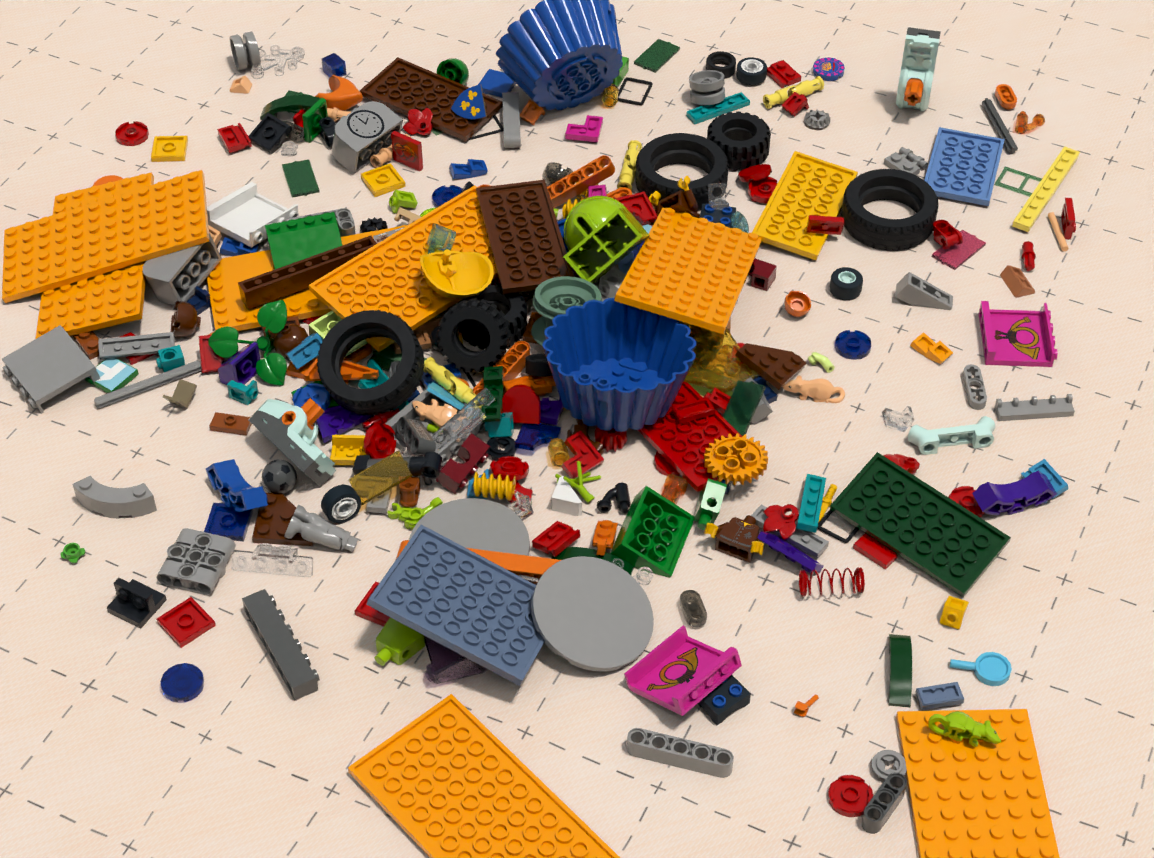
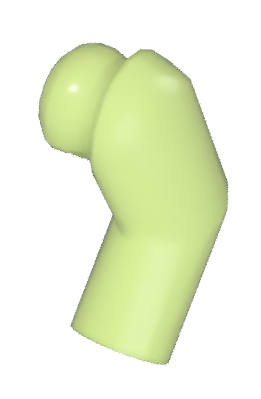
M817 352L811 353L812 355L808 357L812 365L819 362L828 373L832 372L835 368L826 356Z

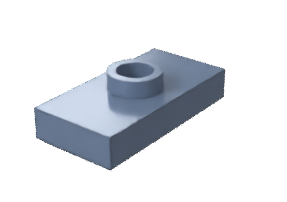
M958 682L916 688L915 693L922 710L964 703V697Z

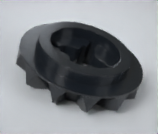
M368 218L367 221H362V225H360L361 233L388 229L386 221H383L382 218Z
M509 436L492 437L487 442L490 446L487 454L491 455L492 459L514 456L517 450L515 440ZM498 445H499L501 448H505V450L503 451V450H501V449H498Z

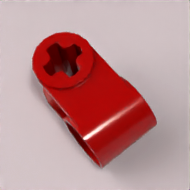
M937 220L933 223V239L943 249L947 250L952 245L962 244V234L949 224L948 221Z

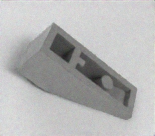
M910 272L896 284L895 297L901 301L916 306L944 310L952 309V295Z

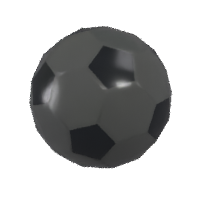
M273 460L262 471V483L271 493H287L296 484V470L292 464L285 460Z

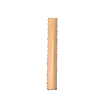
M1054 212L1048 213V218L1061 250L1067 251L1069 248Z

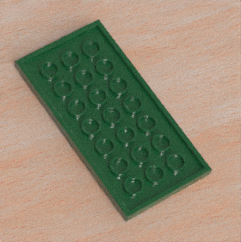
M878 452L830 505L831 511L963 598L1011 539L1010 536Z

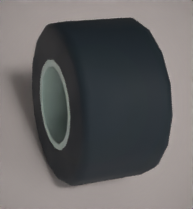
M850 267L838 268L831 275L830 292L837 299H856L862 291L863 276L859 271Z

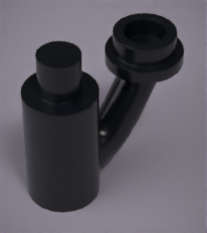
M626 483L616 484L614 488L605 494L602 500L597 502V509L601 513L609 512L612 506L610 500L616 496L617 507L621 509V513H628V508L631 506L628 485Z

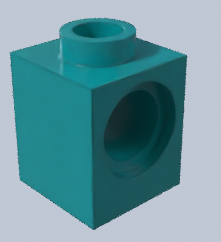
M180 345L158 350L159 358H156L158 368L163 369V372L185 365Z
M513 412L502 413L501 421L485 422V431L489 432V437L513 435Z

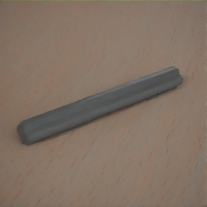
M985 98L982 101L985 111L1000 138L1005 139L1004 145L1008 152L1014 154L1018 147L992 101Z

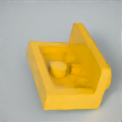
M332 435L330 459L335 463L334 465H354L357 455H366L364 450L365 435Z

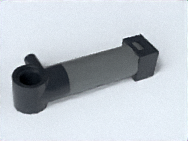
M427 452L424 456L377 459H371L370 455H357L352 470L355 476L366 477L422 476L425 485H431L432 479H436L439 476L443 459L436 452Z

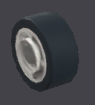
M748 57L738 62L736 76L740 82L747 85H757L765 81L767 65L763 60Z
M342 484L331 488L321 500V508L330 521L340 524L353 519L358 514L361 508V499L354 488Z

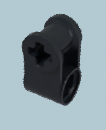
M325 117L319 121L322 129L320 134L327 146L332 147L336 123L332 118Z

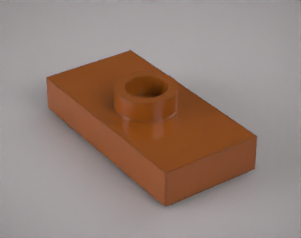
M215 412L209 426L212 431L247 436L252 423L248 420L250 417Z

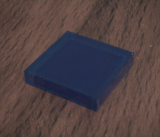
M213 503L204 532L224 536L233 541L244 542L253 509L238 512L235 511V508L227 507L224 503Z

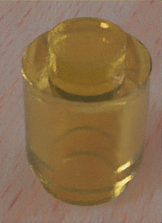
M610 85L602 93V102L606 107H613L618 102L619 88L616 85Z
M559 438L550 441L548 452L551 464L561 467L564 462L570 459L567 445Z

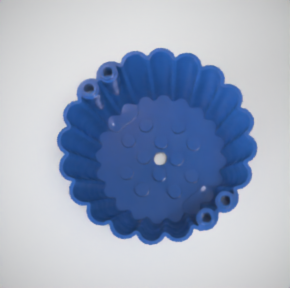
M543 0L535 6V9L526 10L521 14L520 20L509 25L508 33L501 37L499 41L501 47L496 51V56L499 58L498 66L504 73L521 87L539 107H545L547 110L555 108L557 110H564L567 107L574 108L580 103L589 102L593 97L600 95L605 88L612 85L613 79L619 75V69L623 65L615 7L610 4L609 0Z
M608 298L603 302L589 300L583 306L567 308L566 314L555 316L552 320L553 326H549L544 330L546 340L542 346L563 407L570 411L571 416L575 419H582L583 423L588 426L597 425L601 430H611L613 428L620 432L626 431L629 428L634 430L642 429L645 424H655L658 418L664 417L672 406L696 358L694 353L696 341L689 336L690 328L687 325L680 324L678 320L614 301L615 298Z

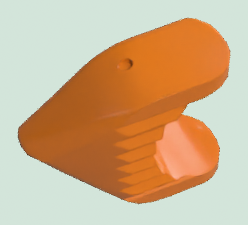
M332 75L328 81L329 87L333 92L318 93L315 96L326 99L327 108L334 109L336 107L342 111L352 108L363 100L362 93L351 81Z

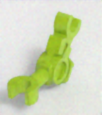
M436 497L424 509L404 506L402 508L398 503H392V509L395 511L388 510L387 514L390 519L399 518L400 521L404 522L407 529L413 530L426 513L443 504L439 497Z

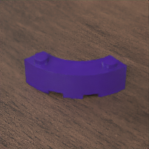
M1036 471L1028 477L1013 483L993 484L987 482L980 485L972 494L982 512L990 515H999L1000 512H1007L1010 515L1023 512L1024 507L1032 504L1036 507L1056 496L1057 492L1048 477L1040 471Z

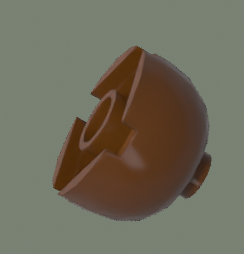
M176 301L173 310L177 311L172 315L170 332H173L175 337L185 338L192 335L196 327H200L201 317H198L197 310L190 303Z
M285 325L281 332L274 335V349L276 353L281 354L284 358L288 357L286 353L301 344L309 335L299 325Z

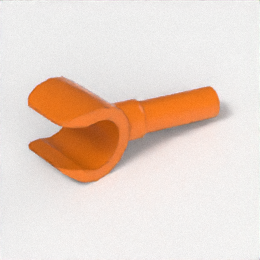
M814 695L806 703L797 701L794 713L805 717L809 707L819 699L818 695Z

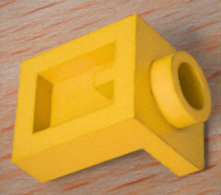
M948 596L944 604L940 624L960 629L969 602Z

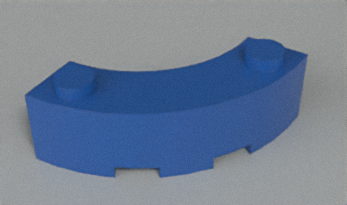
M235 459L213 463L206 468L213 489L219 490L221 501L227 507H233L235 511L242 512L268 505L267 494L264 492L263 486L253 487L248 484L239 472Z

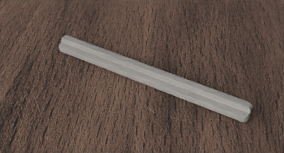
M197 360L96 397L94 399L97 408H102L202 370L201 363Z

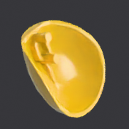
M445 250L420 256L421 270L426 282L435 292L444 297L465 299L478 295L491 283L493 278V265L490 259L481 253Z

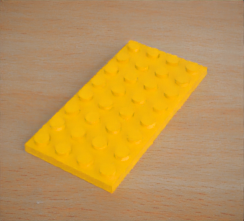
M795 151L752 233L762 238L761 242L817 260L829 234L807 233L806 226L809 215L838 217L842 209L845 189L857 177L858 172Z

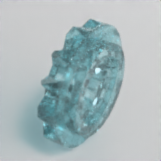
M739 211L733 213L731 226L748 233L749 226L745 216Z

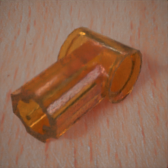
M668 474L661 495L677 504L680 496H684L687 490V479Z

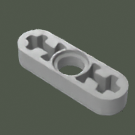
M967 365L964 367L963 381L968 403L971 408L981 410L985 408L987 401L981 370L976 365ZM976 385L979 389H973L970 386Z

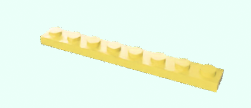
M1064 146L1014 219L1012 227L1026 232L1030 231L1078 159L1079 151Z

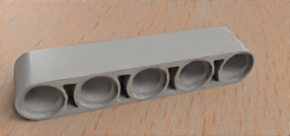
M519 92L502 93L504 148H521Z
M633 728L628 732L627 751L634 757L720 778L728 777L732 773L734 756L730 750L642 728Z

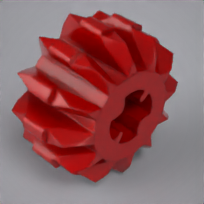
M596 428L595 442H600L603 445L601 449L606 448L607 452L609 450L616 452L617 448L622 449L624 444H626L627 430L620 432L613 428L611 430Z

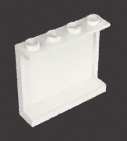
M250 182L207 207L209 226L250 247L267 238L265 225L285 222L289 218L299 216L298 204L288 209L258 194L257 184L254 182Z

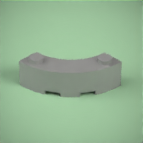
M90 475L72 484L78 502L92 513L95 511L103 514V517L119 519L120 516L131 515L132 518L157 511L154 496L145 483L128 488H113L98 483Z

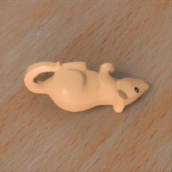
M798 375L795 380L789 381L783 386V389L786 391L801 393L802 395L799 396L800 400H806L809 396L813 398L814 402L840 403L845 397L843 388L834 387L831 382L823 378L808 381L802 380V377ZM835 393L840 395L838 398H830Z
M435 399L431 400V405H426L420 401L412 402L421 421H424L426 418L441 429L448 430L458 424L471 423L473 421L472 417L457 414L458 409L445 403L444 406H439V402Z

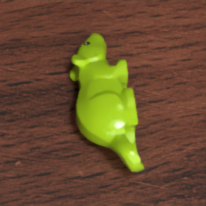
M959 711L952 712L946 716L934 714L929 718L928 725L933 732L945 737L948 736L953 740L961 742L963 738L969 739V744L974 747L978 746V739H983L985 742L993 744L1001 742L997 732L991 727L989 720L982 724ZM935 722L942 723L945 729L938 728Z

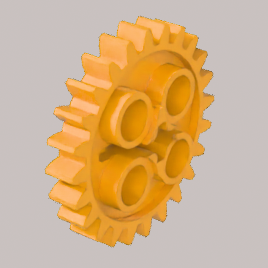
M738 433L735 437L728 434V438L721 436V440L714 439V444L709 443V448L705 449L704 454L705 468H707V473H712V478L718 476V481L720 482L724 479L725 484L733 481V485H736L740 481L744 485L745 480L752 483V478L758 480L759 475L763 476L764 470H767L768 451H765L764 445L760 446V441L754 442V437L747 439L746 434L743 437H739Z

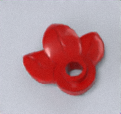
M426 108L420 112L417 109H410L408 112V120L410 122L406 123L403 129L411 135L417 133L429 135L432 131L431 121L433 119L431 110Z
M901 454L883 455L911 474L916 473L920 467L919 462L912 457Z
M787 504L783 507L772 505L764 510V514L768 517L764 522V532L779 530L783 540L792 536L796 530L795 522L799 517V511L794 505ZM786 512H792L790 515H785Z

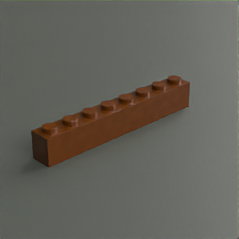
M370 235L238 282L241 300L247 309H251L307 289L309 284L377 243Z

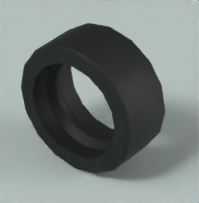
M713 52L706 58V70L719 71L724 74V79L730 78L736 71V58L728 52ZM715 64H725L728 66L720 67Z
M533 354L525 358V370L528 375L538 377L553 376L545 354Z

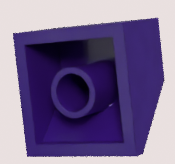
M253 342L243 347L218 368L221 383L227 385L233 380L245 385L257 374L256 363L260 360L258 343Z

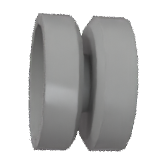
M252 31L243 34V41L238 34L230 36L231 51L238 70L247 69L248 63L251 67L261 65L258 44Z
M705 70L696 72L689 77L691 102L694 104L713 105L725 99V88L723 87L725 82L722 72Z

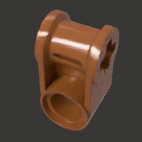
M400 477L399 492L401 494V506L413 507L417 505L420 494V477Z

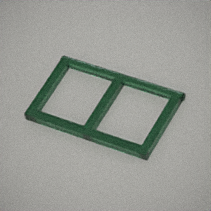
M1005 166L995 185L1030 197L1032 193L1023 190L1027 181L1030 178L1040 182L1042 178ZM1007 171L1025 177L1019 189L1000 183Z

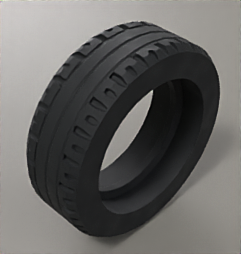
M688 133L663 135L647 143L637 156L636 187L639 193L645 191L648 199L655 191L661 194L659 201L680 190L684 191V189L678 187V181L664 178L656 172L660 168L672 164H688L708 173L700 179L690 181L688 185L697 201V211L701 210L702 204H712L715 199L721 198L726 191L729 166L727 156L716 143L705 137Z
M877 169L865 172L849 183L844 192L841 217H844V227L862 244L886 251L905 250L921 244L932 234L933 223L936 221L938 212V198L932 187L925 180L912 173L896 169ZM877 200L897 201L912 208L916 214L903 219H887L870 213L863 205Z
M366 310L345 317L326 334L318 351L317 366L322 384L338 405L352 413L355 412V414L378 415L402 405L416 391L424 372L423 350L413 330L403 319L386 311ZM372 337H386L394 340L399 345L402 352L400 365L386 382L376 387L358 389L350 387L343 380L340 373L343 359L348 351L357 343Z

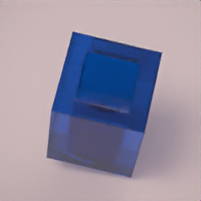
M336 53L321 58L323 72L329 77L332 75L339 77L347 75L345 61Z

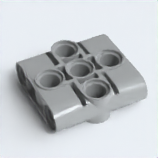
M184 528L176 542L168 547V556L156 578L161 584L210 595L219 578L225 575V566L236 544L232 539L224 536Z

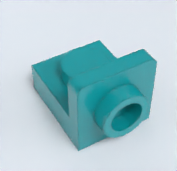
M233 380L227 384L229 398L245 405H249L258 396L257 381L252 380L248 386Z

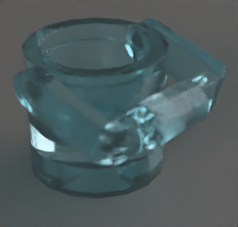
M436 223L433 224L427 240L428 254L435 252V249L440 251L451 250L455 241L456 231Z

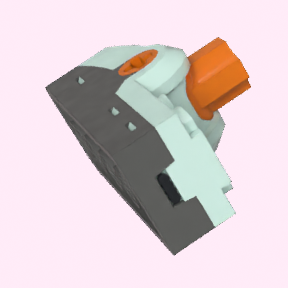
M908 27L896 97L898 108L918 109L922 112L928 108L941 31Z
M311 398L301 408L283 401L267 399L248 419L319 487L336 471L332 467L335 463L313 444L318 435V425L315 421L325 411Z

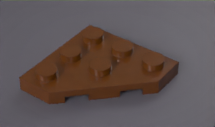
M748 343L735 354L738 359L778 390L807 364L799 355L792 351Z
M266 493L268 505L258 510L252 535L253 543L313 546V542L304 540L301 537V533H296L291 539L284 537L296 507L283 494Z

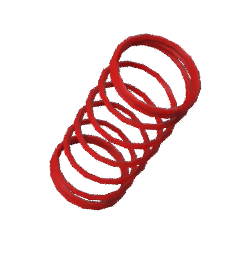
M847 567L842 577L840 571L835 568L832 578L828 570L824 569L821 579L818 572L814 569L810 574V580L807 573L801 570L799 572L801 596L807 595V583L809 596H811V580L814 571L819 581L821 596L824 571L828 574L831 594L833 595V578L836 570L841 579L842 594H844L846 570H849L852 578L853 593L855 594V576L857 590L859 593H863L865 588L863 569L857 567L853 576L851 570Z

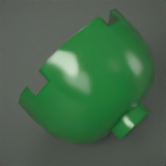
M457 58L444 60L437 67L436 73L462 85H465L468 81V67Z

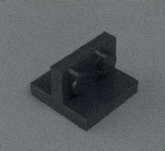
M118 578L114 582L117 596L107 606V611L141 629L167 599L165 594L134 579L127 582Z

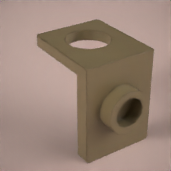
M180 379L173 396L163 395V398L172 404L188 409L197 385Z

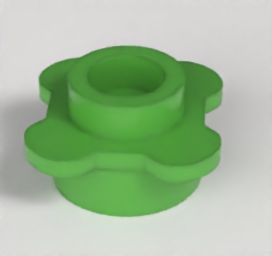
M69 543L64 547L60 555L62 559H68L70 563H76L80 556L85 554V549L80 548L77 543Z

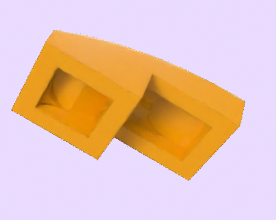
M924 332L910 345L926 358L940 364L953 354L941 341L935 343Z

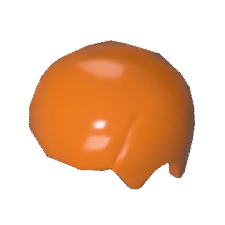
M790 291L785 297L784 307L788 314L794 317H801L810 310L811 300L802 291Z

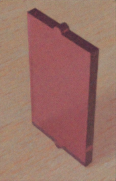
M961 230L962 244L952 245L947 250L940 247L932 254V257L940 261L942 265L945 264L956 270L982 249L986 242L978 239L976 235H971Z

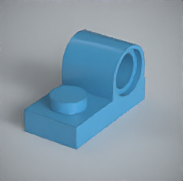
M313 333L297 347L286 353V355L298 370L319 355L318 351L323 340L318 333Z

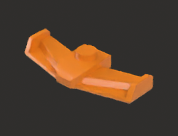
M528 375L504 381V394L515 385H527L537 395L542 396L546 393H551L552 386H556L553 376L538 377Z

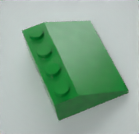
M334 212L265 225L275 269L342 246Z
M645 486L634 497L610 554L634 565V568L670 578L694 522V516L648 486Z

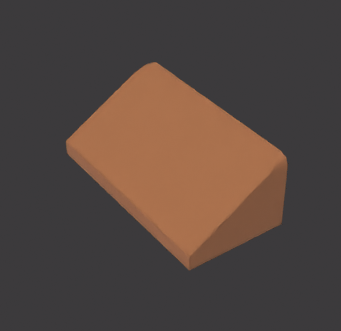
M1007 265L1001 272V278L1014 297L1035 293V289L1020 268Z

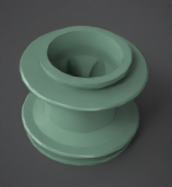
M570 276L554 277L539 284L532 301L535 310L542 317L537 319L532 325L531 333L534 340L542 346L546 340L544 330L549 326H553L552 320L555 316L566 314L567 308L583 306L589 300L603 302L599 288L585 279Z

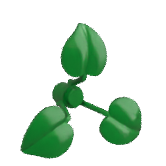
M283 300L263 305L257 315L258 323L262 327H266V336L259 337L256 343H258L259 350L266 352L263 355L264 359H260L256 363V371L262 380L273 385H284L287 371L285 358L279 353H271L274 346L269 330L275 334L279 333L284 329L287 322L286 304ZM226 326L212 333L208 340V345L217 355L229 358L237 353L238 343L251 344L254 341L238 340V331L233 327Z

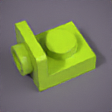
M395 190L389 198V206L393 213H397L400 206L416 208L418 204L414 193Z

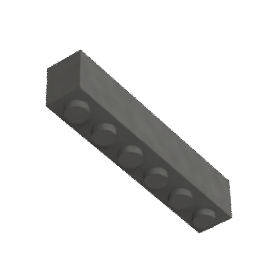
M263 589L242 598L247 617L294 700L318 691L317 681H320L319 675L315 669H311V663L307 654H302L301 644L298 639L294 640L291 626L289 624L286 625L284 622L283 612L281 609H276L277 604L273 595L269 596L267 591Z

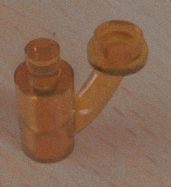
M1021 111L1016 118L1015 131L1018 134H1024L1026 131L1043 125L1045 118L1042 114H1036L1033 117V122L1027 124L1028 115L1025 111Z

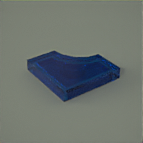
M523 423L515 441V448L534 451L536 447L542 444H556L561 434V427Z

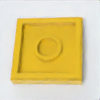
M154 136L151 161H185L188 136Z
M391 163L361 173V179L375 197L406 187L405 181Z

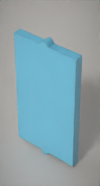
M434 382L428 384L427 391L474 419L480 415V409L473 412L469 405L459 401L443 387Z

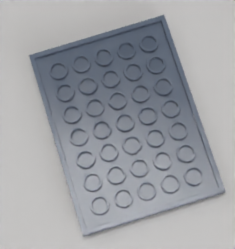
M420 525L366 604L518 686L521 685L545 643L540 632H537L532 618L531 600L535 584L423 525Z

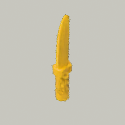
M835 484L829 486L825 497L822 499L819 522L832 504V498L837 490Z

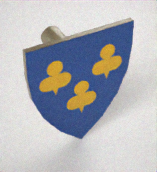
M481 84L463 91L454 101L451 110L467 119L487 117L486 103L484 102Z

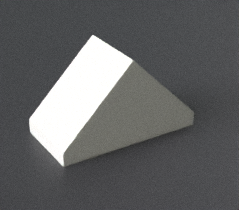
M564 476L559 477L551 497L552 510L581 516L582 501L569 483L563 479Z

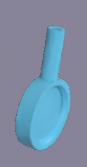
M995 652L981 654L976 659V662L950 660V668L972 670L979 681L989 686L1005 684L1009 680L1012 670L1008 659Z

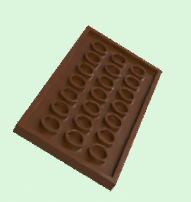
M398 57L360 90L364 98L382 103L388 108L408 116L410 109H417L422 112L424 109L429 108L433 114L431 121L433 128L465 142L503 107L502 101L483 94L487 117L480 119L463 118L453 112L451 107L457 97L469 87Z
M545 179L476 188L478 204L503 294L536 290L539 284L554 277H574L570 264L563 257L567 252Z

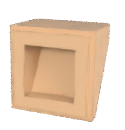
M246 75L233 80L229 91L247 94L250 92L252 83Z

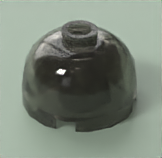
M551 162L545 167L542 180L545 179L546 186L548 187L573 171L568 167L567 169L561 168L562 164Z

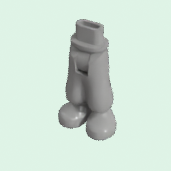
M301 505L297 506L284 536L291 539L296 533H301V537L306 541L322 544L337 550L341 548V551L346 549L353 552L358 538L350 535L351 532L329 523L316 513L307 512Z

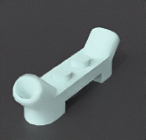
M984 416L974 425L927 430L919 425H914L908 433V441L917 445L921 454L924 455L937 454L938 447L972 443L974 449L984 448L991 445L994 441L992 432L995 429V422L992 418Z

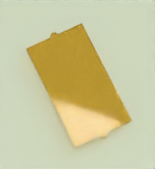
M399 450L348 479L352 488L359 495L361 505L366 504L412 477L407 466L408 462L403 459Z

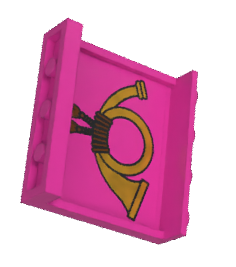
M981 301L978 315L985 365L1053 366L1054 360H1057L1058 350L1054 348L1055 336H1052L1053 323H1050L1051 311L1048 310L1047 303H1044L1042 311L994 310L989 308V301Z
M683 625L625 672L624 675L630 691L684 716L739 669L742 664L736 648L730 647L725 652L715 649L689 637L686 627Z

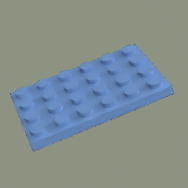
M939 127L924 180L932 187L937 197L989 206L1005 139Z

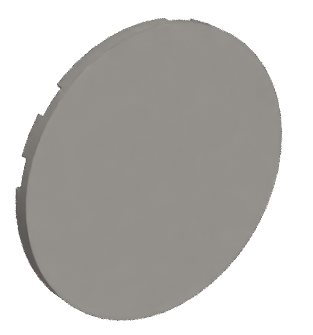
M478 498L458 499L437 506L418 521L409 538L410 541L420 525H423L465 548L529 556L530 552L529 534L520 517L502 504Z
M586 556L561 560L543 573L532 595L531 611L537 632H540L546 641L545 644L557 656L559 654L576 667L591 671L620 669L622 666L635 661L645 650L651 639L654 618L652 607L645 591L628 572L609 561Z

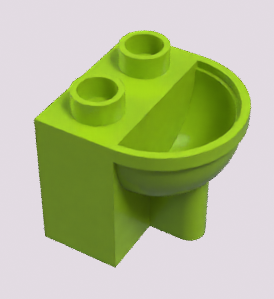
M607 196L588 197L577 203L566 218L564 239L569 252L563 257L581 279L595 283L650 235L621 202Z

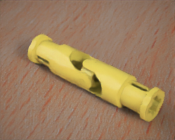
M817 76L811 81L806 80L798 85L777 90L774 94H765L763 96V103L767 109H770L773 105L783 104L794 92L804 96L810 95L813 91L823 90L824 81L820 76Z
M631 140L627 145L628 150L625 153L624 163L619 176L620 182L617 184V188L626 187L632 190L631 184L634 182L636 175V160L642 149V144L637 140Z
M429 357L424 361V373H429L434 381L443 386L459 401L469 405L473 412L478 411L483 406V397L473 393V389L455 377L444 366H439L434 358Z

